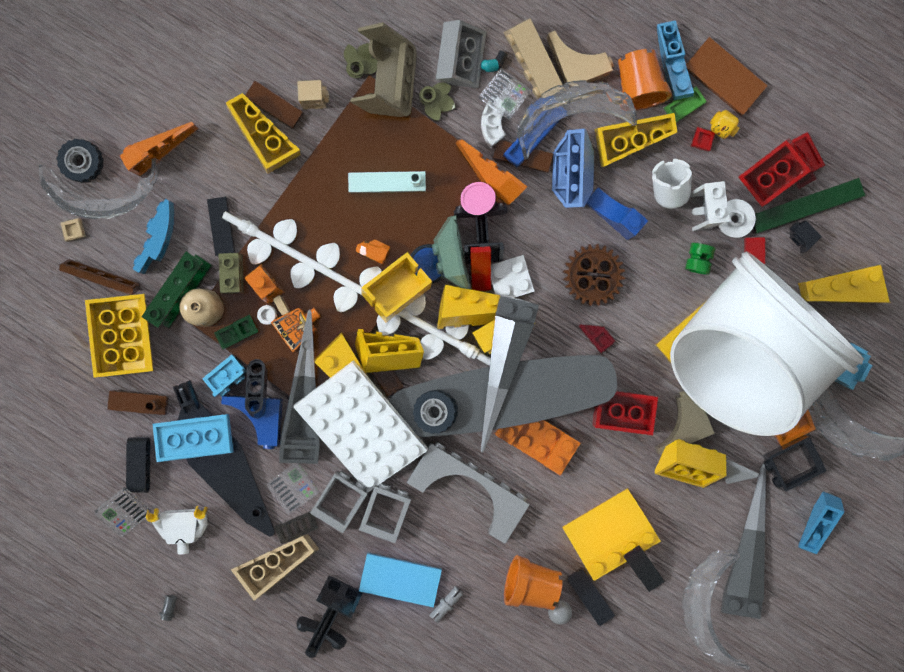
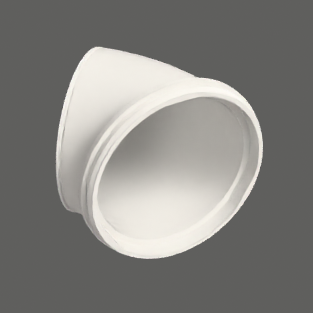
M746 251L742 253L741 258L735 257L732 260L736 269L717 288L676 337L671 347L670 359L674 374L681 387L706 413L736 430L760 436H774L794 428L810 406L846 370L852 374L858 372L859 370L856 366L862 365L864 358L797 292L759 259Z

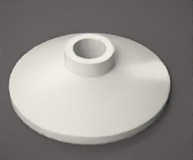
M733 199L728 201L729 222L722 223L718 227L729 237H743L755 225V212L752 206L743 200ZM732 216L737 217L736 223L732 222Z

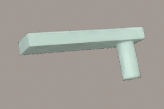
M425 171L348 173L349 193L426 192Z

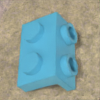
M232 354L202 379L213 391L212 395L214 397L219 395L222 397L230 391L229 387L234 383L238 385L246 378L244 375L247 373V370Z

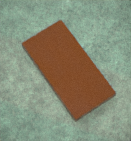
M710 37L686 64L690 74L740 116L744 115L768 86Z

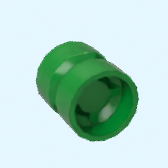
M691 243L689 249L691 257L686 261L685 270L710 275L712 266L710 260L714 258L716 248L701 243Z

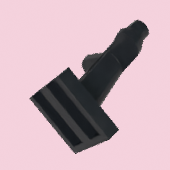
M504 203L494 204V207L481 215L470 214L462 206L455 207L454 216L457 218H475L477 244L464 245L465 264H471V247L490 246L491 262L503 261V242L489 243L487 217L507 214L508 208Z
M330 575L328 576L316 600L328 607L321 621L318 622L301 616L296 622L299 631L314 633L305 651L306 656L315 658L324 639H327L331 646L337 650L345 647L347 643L346 638L333 630L331 626L338 612L350 619L352 618L363 592Z

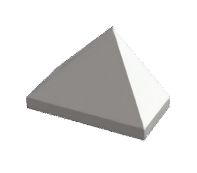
M726 459L727 476L724 477L726 484L758 477V473Z

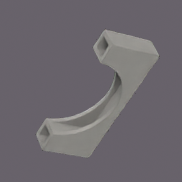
M438 441L436 443L431 442L428 450L423 454L408 478L407 483L423 493L434 481L449 475H463L476 480L484 486L493 501V520L488 533L506 544L530 505L526 501L527 497L520 492H517V494L510 491L511 487L504 482L497 483L494 481L495 477L488 472L481 473L478 471L479 467L472 462L465 463L461 460L463 457L453 451L452 454L445 450L446 446Z

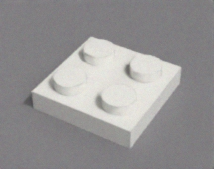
M524 255L491 265V283L496 295L515 298L534 292Z

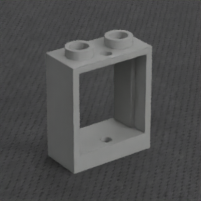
M336 471L310 513L343 533L367 496V487L361 485L358 481L355 483L350 480V476L345 472L341 471L339 473ZM336 480L361 494L345 521L321 507Z
M380 483L378 486L375 485L359 531L395 543L410 504L411 496H408L409 493L404 490L398 489V491L390 489L391 486ZM377 493L405 502L395 531L368 522Z

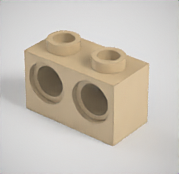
M321 80L297 81L298 101L303 109L326 108V103L329 102V91H327V87L323 85Z

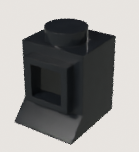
M806 220L795 222L789 228L790 232L788 233L790 235L789 238L798 247L800 246V253L807 252L822 237Z

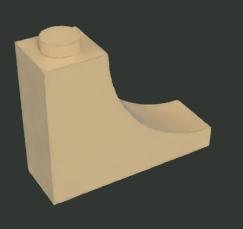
M556 31L548 33L547 41L567 91L606 77L613 71V61L611 57H607L606 52L596 55L581 54L567 47L561 41Z

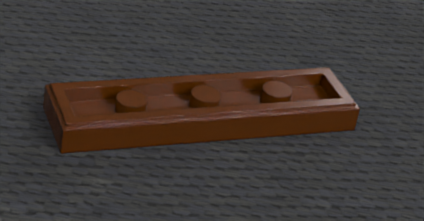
M71 259L61 263L59 266V271L129 295L135 294L140 289L141 284Z

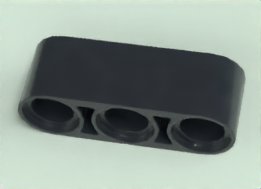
M259 359L249 362L246 380L245 409L255 419L261 418L265 414L268 370L263 361ZM262 367L261 372L253 373L255 368ZM255 386H261L258 392H252ZM253 405H260L257 411H251Z
M129 437L127 439L126 490L128 493H148L150 490L151 444L149 437Z

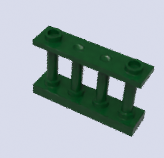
M186 251L141 317L157 328L161 324L171 328L180 315L182 297L188 291L197 289L213 265L196 254L193 256Z

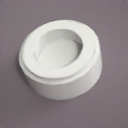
M265 305L258 310L257 317L261 323L270 325L273 320L277 319L278 313L274 307Z

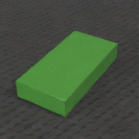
M697 86L693 88V96L677 99L664 107L667 114L675 113L676 123L707 102Z

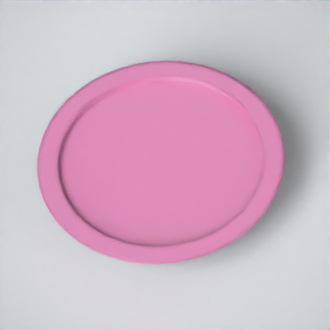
M475 182L468 185L461 194L462 207L473 215H481L488 212L495 203L494 190L483 182Z

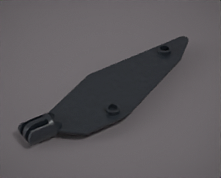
M191 380L186 381V383L183 382L179 386H173L181 407L177 421L213 416L199 402ZM233 436V453L186 458L190 467L247 524L269 537L274 535L273 524L242 445ZM255 509L259 510V515L255 513Z

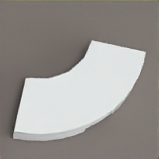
M494 97L491 98L494 100V103L490 100L488 101L481 118L483 137L490 148L506 135L502 129L501 120L507 109L502 106V102L498 98Z

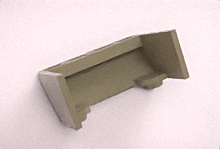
M384 22L358 28V32L370 40L369 53L378 60L374 94L369 93L365 96L351 98L350 102L372 114L396 117L409 116L412 109L417 57L414 44Z

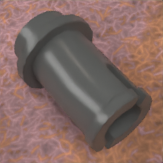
M165 595L162 612H159V615H161L160 619L172 621V618L175 617L173 613L177 600L176 596Z

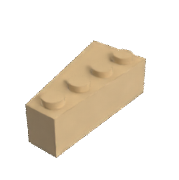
M527 19L503 32L515 53L517 61L524 69L526 79L531 82L533 86L532 91L537 99L545 101L565 90L531 19Z
M306 534L233 568L231 571L255 601L317 552L319 548L311 537Z

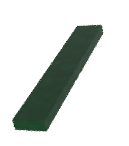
M860 178L756 213V221L753 227L755 234L866 196Z

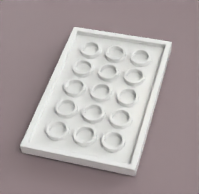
M354 360L294 405L295 410L358 482L367 487V492L428 450L425 443Z

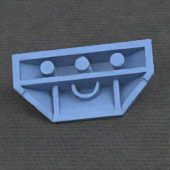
M586 129L567 130L565 136L553 152L552 191L565 208L584 207L593 192L594 150Z

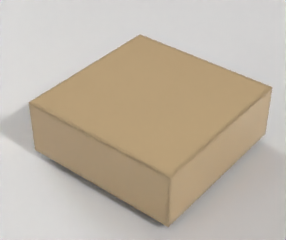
M81 218L61 222L66 242L86 237Z
M278 295L273 298L281 315L291 312L282 296Z

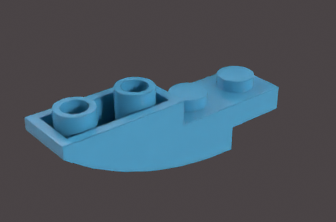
M676 20L657 24L662 64L673 99L691 97L694 91L684 57L686 54Z
M167 199L159 203L155 217L151 218L147 223L146 232L152 235V237L146 240L143 246L145 249L134 260L133 270L138 273L145 274L153 259L161 262L170 243L174 226V203Z

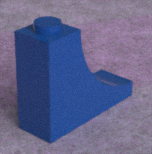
M600 188L594 191L586 203L626 240L636 236L648 222L636 209L628 208L618 203Z
M222 396L221 404L239 409L251 420L257 433L258 445H263V449H275V446L280 445L283 399L266 398L265 414L261 418L255 419L245 409V396ZM253 405L251 411H257L260 405Z

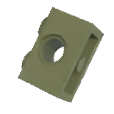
M219 254L220 293H244L242 254Z

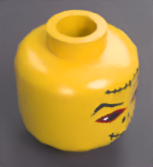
M728 110L718 111L710 121L711 131L722 139H726L729 136L734 137L739 130L737 126L739 119Z

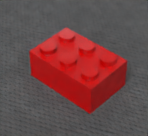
M788 138L738 178L761 207H763L814 168L792 140Z
M616 391L615 395L608 402L595 406L592 426L600 429L653 436L658 397Z

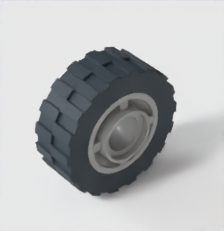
M84 139L67 141L58 150V157H56L60 172L66 178L80 183L96 179L104 166L101 151L98 150L96 145ZM83 156L84 162L78 166L77 159Z
M432 390L423 393L417 398L413 406L414 421L418 424L417 426L422 428L424 432H430V434H439L448 430L457 420L458 406L455 403V399L449 393H445L442 390ZM433 406L437 407L440 411L438 417L433 416L431 412Z

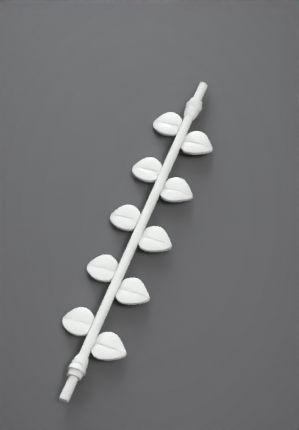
M225 212L222 216L226 221L236 225L242 233L259 238L249 243L247 249L250 262L253 265L260 264L268 259L272 252V245L302 262L296 264L291 269V279L295 288H303L308 285L314 278V269L344 285L345 287H340L334 293V303L338 312H345L351 309L357 302V293L362 295L361 287L382 272L379 267H371L364 270L360 274V285L330 269L336 266L340 258V250L336 243L321 246L317 251V261L289 247L288 244L294 241L297 234V226L293 219L278 222L273 230L275 237L273 238L260 231L249 220H241L228 212ZM424 294L387 323L379 315L377 317L378 330L385 336L398 329L401 322L400 317L431 333L424 336L420 341L424 350L423 359L428 360L439 355L443 349L444 340L458 348L468 358H476L490 366L491 358L479 352L480 349L476 348L475 345L459 340L467 334L469 325H461V327L456 328L448 326L445 333L416 317L425 308Z

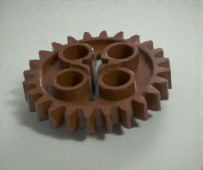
M588 244L587 250L581 246V253L576 250L573 251L575 257H568L571 263L564 264L568 267V270L562 271V273L567 274V277L562 280L569 283L565 288L572 289L569 295L575 293V301L582 298L581 304L588 300L589 306H592L593 301H595L597 306H600V300L606 304L607 297L613 300L614 296L612 293H620L616 288L623 287L619 281L625 279V277L620 276V273L624 272L625 269H619L623 262L616 261L619 255L613 257V250L606 252V246L600 250L599 244H596L594 249H592L591 244ZM583 259L588 260L590 263L588 270L581 267L580 263ZM601 262H606L609 265L607 272H603L600 269ZM595 270V274L610 275V279L596 277L592 280V276L577 275V272L591 273ZM581 278L586 279L588 282L585 289L580 288L578 285ZM600 280L604 281L607 285L605 291L598 289L597 284Z

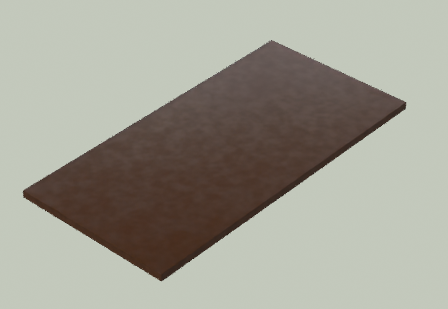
M369 75L353 98L365 96L369 93L374 94L376 80ZM349 102L258 228L260 231L275 238L273 234L275 225L278 222L293 219L297 226V234L294 241L288 244V246L317 261V251L321 246L336 243L340 250V258L336 266L330 269L360 285V274L364 270L371 267H379L383 271L408 252L411 255L421 245L434 244V238L447 218L454 216L455 207L462 206L461 194L468 185L481 182V180L456 145L457 139L414 107H412L409 116L396 117L368 113ZM426 172V192L349 193L348 173ZM251 236L239 252V254L243 255L244 293H220L219 279L212 291H215L221 301H223L224 312L222 317L212 326L195 327L218 343L214 332L250 315L258 333L226 348V350L247 365L254 359L263 361L268 370V380L290 396L300 348L296 352H292L272 324L266 325L258 320V310L265 305L276 309L278 313L277 318L283 315H281L274 302L268 304L257 295L245 279L248 274L263 264L285 292L281 296L284 298L290 311L301 308L305 314L309 309L313 308L318 311L321 317L312 323L317 329L313 334L314 359L341 332L354 354H356L355 341L358 329H363L365 333H371L377 325L378 313L375 311V305L372 307L359 293H357V302L351 309L345 312H338L334 303V293L340 287L345 286L315 269L314 278L308 285L303 288H295L291 279V269L296 264L302 262L272 245V252L268 259L260 264L253 265L250 262L247 249L249 243L259 238ZM375 239L390 246L391 249L382 265L357 253V245L363 241L369 242ZM314 362L315 385L317 388L330 377ZM257 367L254 370L259 373L262 367Z

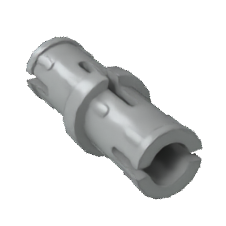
M454 586L445 598H442L440 600L441 603L429 614L432 619L435 617V622L439 623L444 615L451 611L453 605L464 595L461 590L458 592L459 588L457 586Z

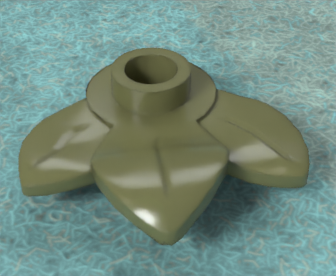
M369 43L363 44L357 49L350 44L346 46L344 59L347 62L346 71L350 77L357 79L362 77L363 74H373L377 71L378 60L371 58ZM358 66L359 71L354 72L352 67Z
M440 82L433 87L427 86L421 89L419 99L425 105V113L431 119L439 121L441 112H449L455 108L454 101L447 95L451 90V85ZM431 94L432 98L428 100L425 98V95Z

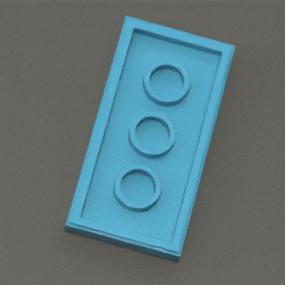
M229 414L152 424L157 462L234 452Z
M367 553L359 591L434 608L442 569Z

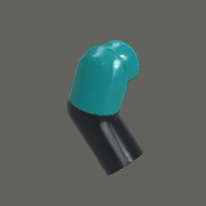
M500 50L495 59L483 60L481 63L482 70L489 73L499 71L508 54Z

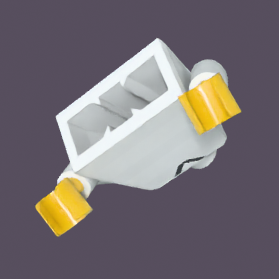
M196 506L195 509L168 510L162 512L160 516L158 515L159 509L155 508L154 514L147 510L146 520L152 522L167 544H177L178 554H188L189 543H194L198 538L202 537L208 526L206 515L208 508L204 507L203 511L198 508L199 506Z

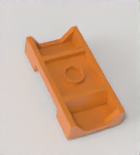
M545 420L500 428L494 433L497 437L513 445L560 476L580 445L579 441Z

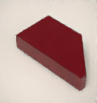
M582 324L578 326L599 353L604 352L616 342L605 327Z

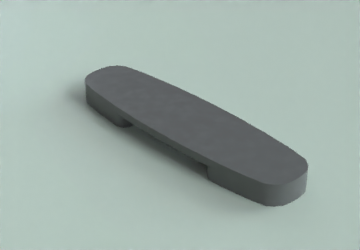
M575 355L520 361L493 430L555 418L608 402L617 390V377L613 364L601 355ZM490 367L470 370L413 385L397 391L389 402L419 437L481 432L484 425ZM432 390H442L445 393H449L455 399V403L458 406L456 422L453 423L451 428L439 434L424 432L422 428L417 426L418 424L414 421L413 406L417 398L423 393ZM433 406L431 412L433 416L438 417L440 411L437 407Z

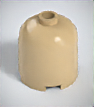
M193 289L188 291L180 302L182 317L188 323L195 326H212L221 319L224 312L223 301H221L215 291L209 289Z

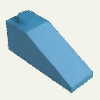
M822 492L812 509L799 542V548L814 554L818 553L845 512L841 498Z

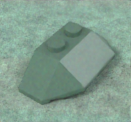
M451 216L447 218L434 238V244H432L433 253L437 255L438 263H436L437 273L441 274V278L453 286L471 290L457 217Z

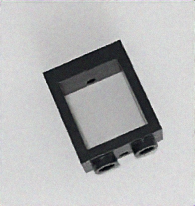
M803 435L763 455L765 459L763 464L768 472L771 471L774 477L772 478L773 484L777 489L779 488L785 492L827 471L810 436ZM800 445L811 468L783 481L773 458Z

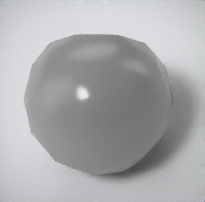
M562 600L554 602L553 606L555 609H548L550 620L558 625L566 624L572 617L571 606Z

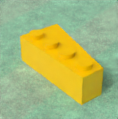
M243 93L226 102L227 109L267 174L301 155L300 149L263 115Z
M675 113L594 129L601 167H605L677 133Z
M881 265L798 283L801 297L806 302H890Z
M342 332L314 359V362L330 378L353 360L364 372L362 365Z

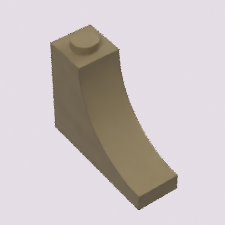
M684 390L680 391V395L675 397L678 416L672 433L665 441L655 446L656 452L660 456L665 447L674 442V440L680 439L691 444L715 434L706 412Z

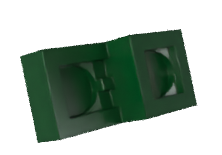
M248 315L214 332V335L221 349L224 350L258 333V330L251 316Z

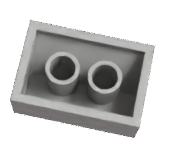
M462 20L444 22L436 80L449 85L478 88L486 31Z

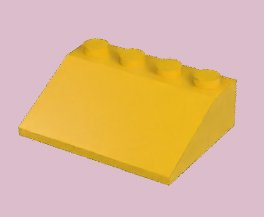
M145 294L85 300L93 378L154 371L148 321L141 317L147 309Z
M628 488L562 526L594 581L627 562L623 555L640 545L643 551H646L661 542Z

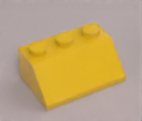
M674 440V442L665 447L656 466L655 474L704 488L727 476L726 454L719 453L714 449L703 448L701 445L689 444L684 440Z

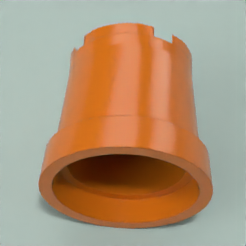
M647 49L632 51L625 55L624 60L621 61V58L618 60L622 94L620 96L622 109L628 111L647 109L662 104L671 98L672 94L669 84L664 80L655 50L652 49V53L647 52Z
M516 555L510 564L504 589L505 605L514 607L524 605L554 610L553 604L559 601L562 591L563 580L559 579V575H562V573L529 562L528 558Z

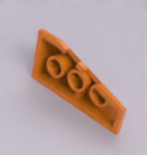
M189 122L133 145H128L124 148L120 157L128 171L141 176L199 128L193 122Z
M457 140L456 145L481 182L488 184L494 190L495 203L510 205L527 188L524 183L508 171L498 170L499 167L494 161L487 158L485 160L482 159L483 154L464 140Z

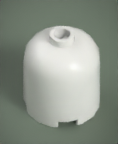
M673 159V162L664 163V161H661L652 171L654 197L657 203L668 209H676L683 206L691 196L692 172L689 164L678 159Z

